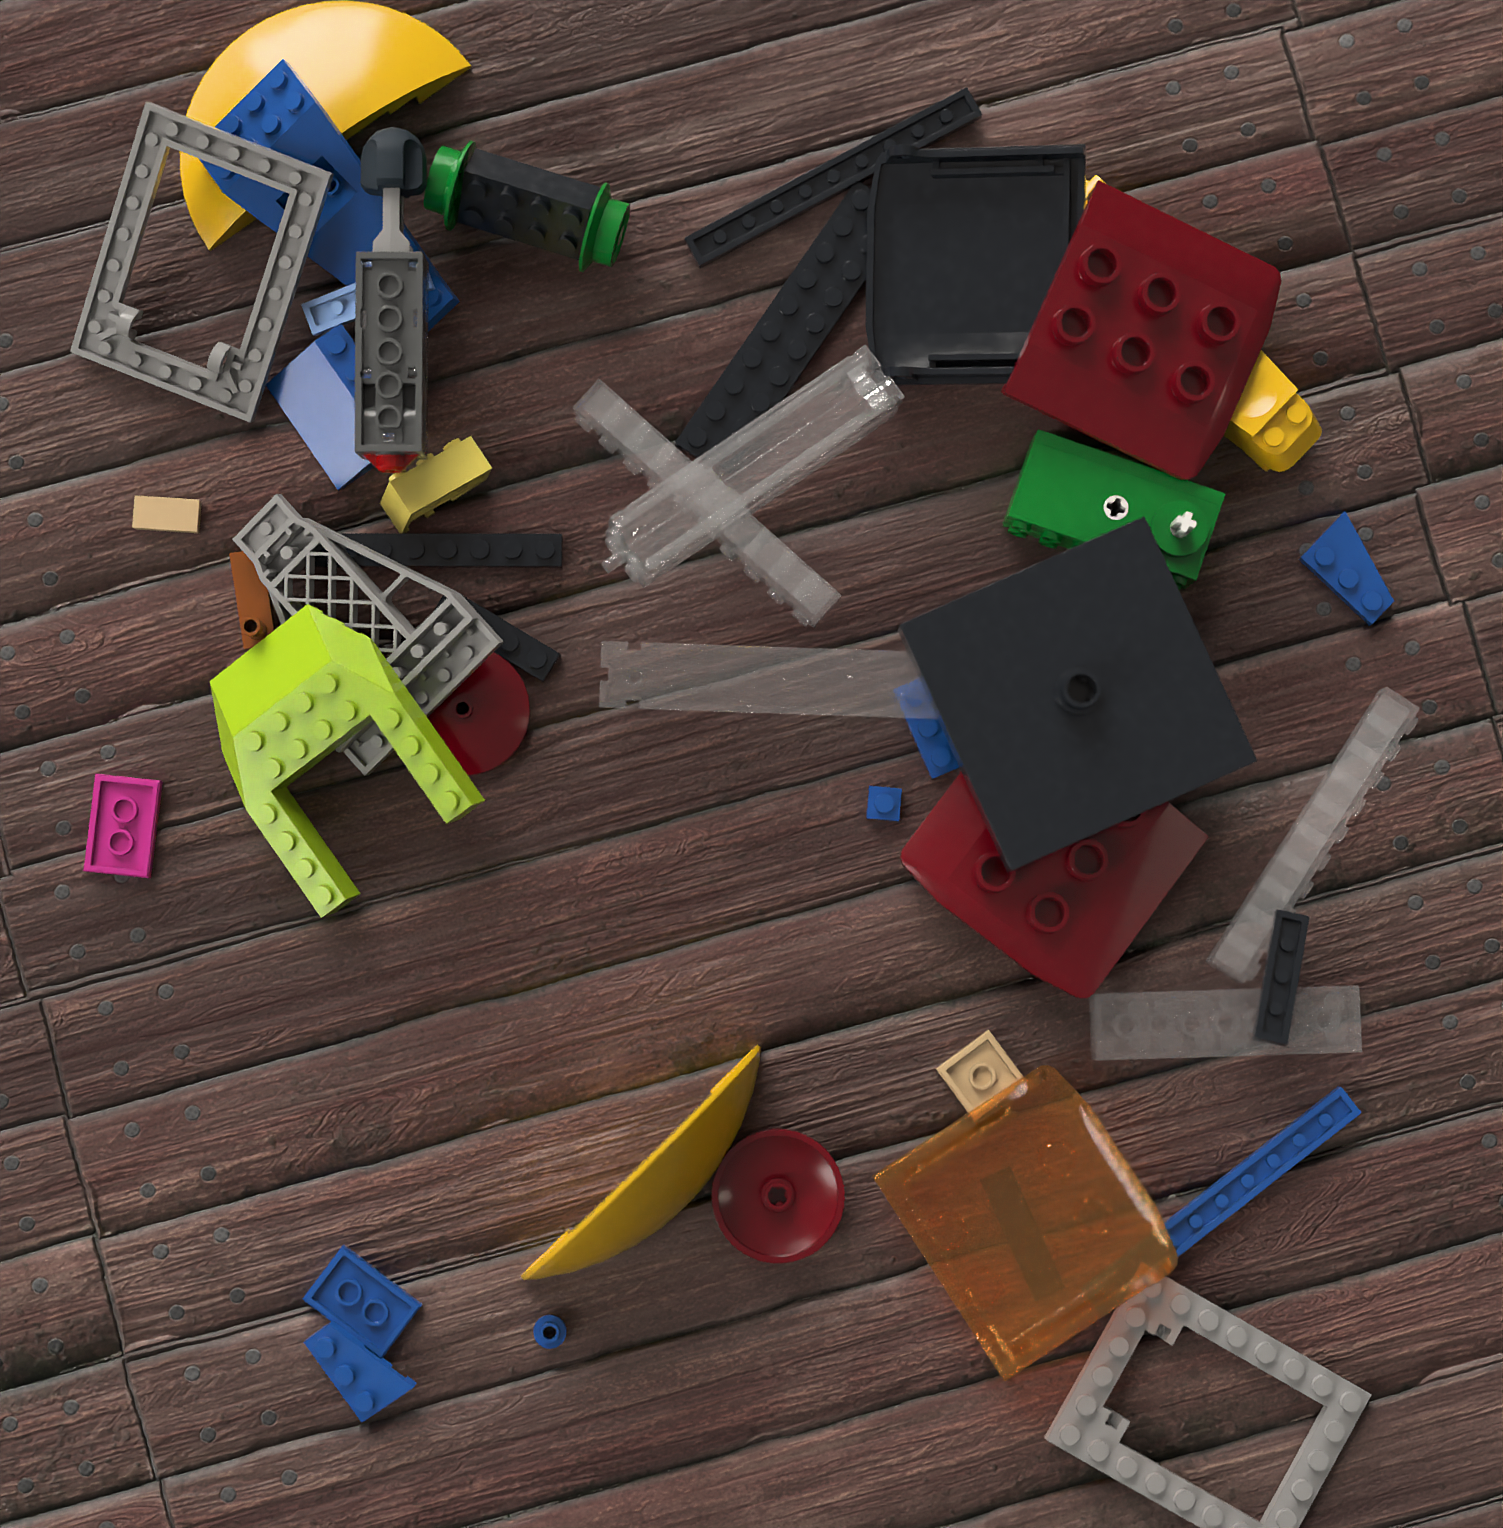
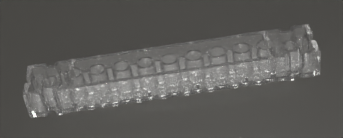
M601 641L600 668L609 669L608 681H600V708L627 709L628 700L639 701V709L937 719L907 651L641 642V651L629 650V642Z

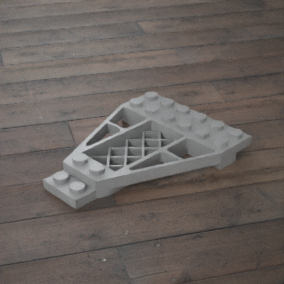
M276 494L232 539L254 563L260 581L268 589L281 625L291 617L290 614L293 616L303 608L299 602H306V605L310 604L313 607L314 602L328 603V616L335 619L336 603L350 604L349 623H344V625L356 632L358 627L371 628V638L381 652H393L386 660L426 717L438 708L504 642L459 592L309 518H302L282 494ZM346 547L400 573V576L382 592L346 552ZM323 548H325L328 552H320V551H321ZM315 556H328V575H315ZM337 563L349 576H336ZM306 566V575L298 574ZM293 578L306 579V598H296L293 596ZM314 579H328V599L314 598ZM409 579L447 597L417 629L411 625L392 603V596ZM336 580H350V600L336 599ZM358 586L370 600H358ZM358 604L372 605L371 624L358 623ZM380 611L393 625L380 624ZM379 628L393 629V648L379 647ZM401 634H402L403 637L406 639L402 644H401ZM373 720L335 750L338 753L344 752L362 774L366 776L370 775L394 751V748Z

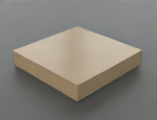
M989 1030L985 1031L936 1068L974 1122L980 1120L1028 1084Z

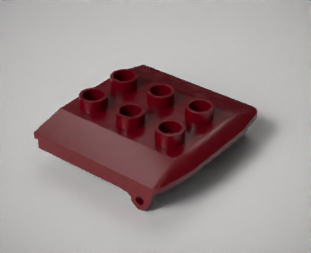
M1098 180L1094 189L1086 198L1088 201L1011 376L1002 387L1001 393L1140 460L1147 467L1165 472L1180 480H1190L1198 475L1227 430L1271 328L1282 281L1281 275L1276 267Z
M960 772L903 847L900 859L905 869L938 904L1031 975L1075 998L1085 999L1095 993L1209 836L1167 801L1007 873L962 772Z

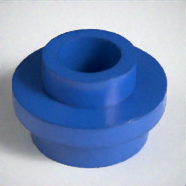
M551 1314L538 1319L533 1329L536 1342L548 1349L561 1345L567 1334L564 1321L560 1317ZM547 1326L554 1327L556 1335L552 1338L546 1337L544 1335V1328Z

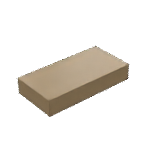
M135 495L132 528L137 530L199 533L202 501L198 499Z

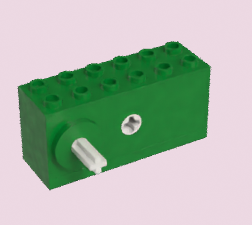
M1038 429L1030 442L1002 526L1009 528L1007 532L1016 537L1026 538L1027 535L1038 538V543L1045 547L1057 549L1059 545L1071 549L1145 516L1180 591L1181 588L1186 589L1197 580L1226 493L1188 480H1180L1165 472Z

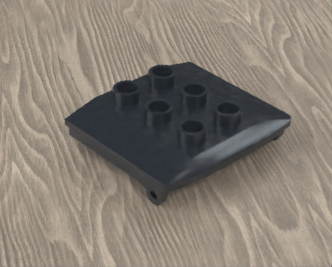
M1085 144L918 149L912 145H894L880 154L876 160L867 208L865 322L873 376L879 383L885 386L983 385L1006 384L1086 207Z

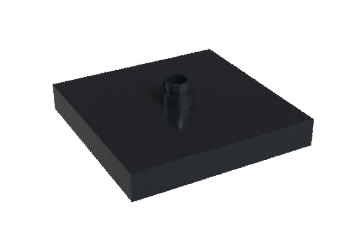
M1145 516L906 621L898 627V633L1007 873L1258 761Z

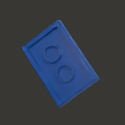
M346 1245L340 1248L303 1297L306 1303L365 1344V1348L380 1359L384 1357L423 1305Z

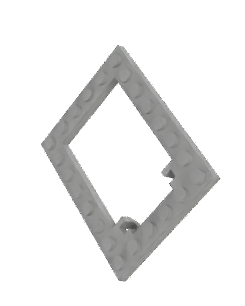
M145 102L70 352L247 422H253L334 174L157 104ZM170 147L289 194L241 347L239 349L226 343L218 342L210 353L207 368L135 341L137 331L131 328L135 320L142 318L144 311L123 303ZM227 356L225 365H222L224 358Z
M1141 1262L1044 1438L1200 1528H1299L1372 1394ZM1183 1326H1186L1323 1405L1260 1522L1119 1442L1130 1421L1104 1404L1145 1330L1153 1335H1157L1173 1346Z

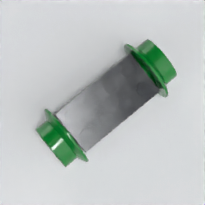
M469 141L461 151L446 146L440 147L432 163L424 194V209L442 214L446 230L451 231L457 223L573 258L579 260L580 272H585L593 262L611 268L614 266L624 240L631 210L630 204L612 199L609 183L605 182L602 187L569 178L477 149L476 142Z

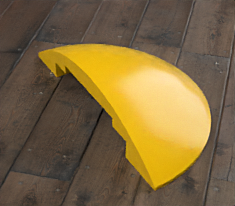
M326 1L307 4L286 10L262 21L231 43L204 75L193 96L186 116L215 127L284 59L292 65L347 140L387 111L390 114L414 97L420 104L470 69L471 65L458 49L441 34L405 13L365 2ZM180 151V174L189 214L199 235L209 251H211L257 218L222 192L198 158Z
M757 1044L710 1090L712 1094L587 1218L573 1231L568 1229L521 1275L523 1280L541 1279L571 1273L604 1262L634 1247L661 1229L686 1207L712 1177L729 1151L742 1125L755 1086L761 1047Z

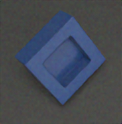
M869 786L866 819L899 822L902 788Z

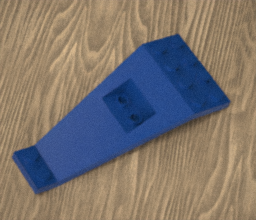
M282 59L215 128L334 174L307 257L348 286L356 283V252H373V241L383 230V197L370 195L360 187V159L292 65ZM199 159L226 196L274 232H278L289 197L288 193ZM404 224V236L410 242L413 252L424 253L427 259V269L435 287L434 290L427 292L426 334L460 301ZM414 311V329H416L417 311Z

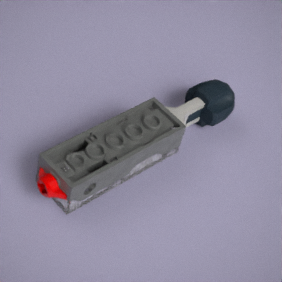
M390 127L373 134L363 147L361 156L360 187L370 195L383 197V230L373 241V252H356L354 451L362 460H368L379 472L401 473L414 460H428L429 263L423 252H413L410 242L404 236V198L421 195L427 187V159L425 149L416 136L407 130Z

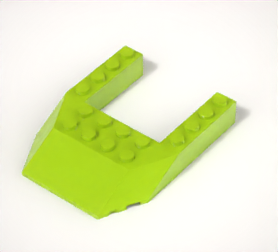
M310 604L304 606L210 681L222 753L243 804L321 918L336 913L359 896L360 892L289 792L287 786L373 720L376 722L446 824L460 820L485 801L372 638L350 629L343 622L330 618Z

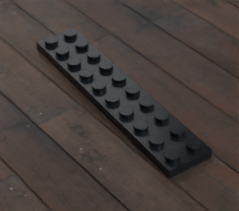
M861 182L853 185L675 441L676 446L728 481L866 282L867 208L871 189Z

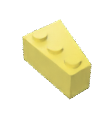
M471 436L463 441L459 438L454 439L445 445L444 451L438 455L427 454L417 461V466L409 471L405 469L403 472L394 473L389 477V483L380 504L399 533L409 531L408 526L411 521L422 515H425L426 518L435 514L434 508L450 499L453 502L488 478L492 467Z

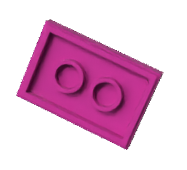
M95 774L84 871L151 878L163 781Z

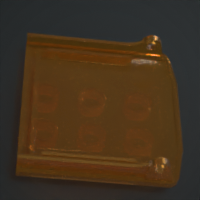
M1048 1065L1037 1067L872 1175L1004 1381L1136 1294L1166 1277L1178 1264V1254L1164 1222L1143 1185L1090 1105L1055 1068Z

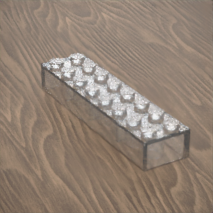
M1359 986L1298 987L1288 1045L1285 1047L1252 1040L1261 988L1094 993L1089 997L1091 1059L1099 1061L1362 1052Z

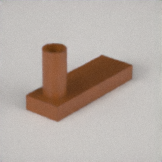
M241 551L229 553L243 648L247 651L276 628L268 589L260 581L254 563Z

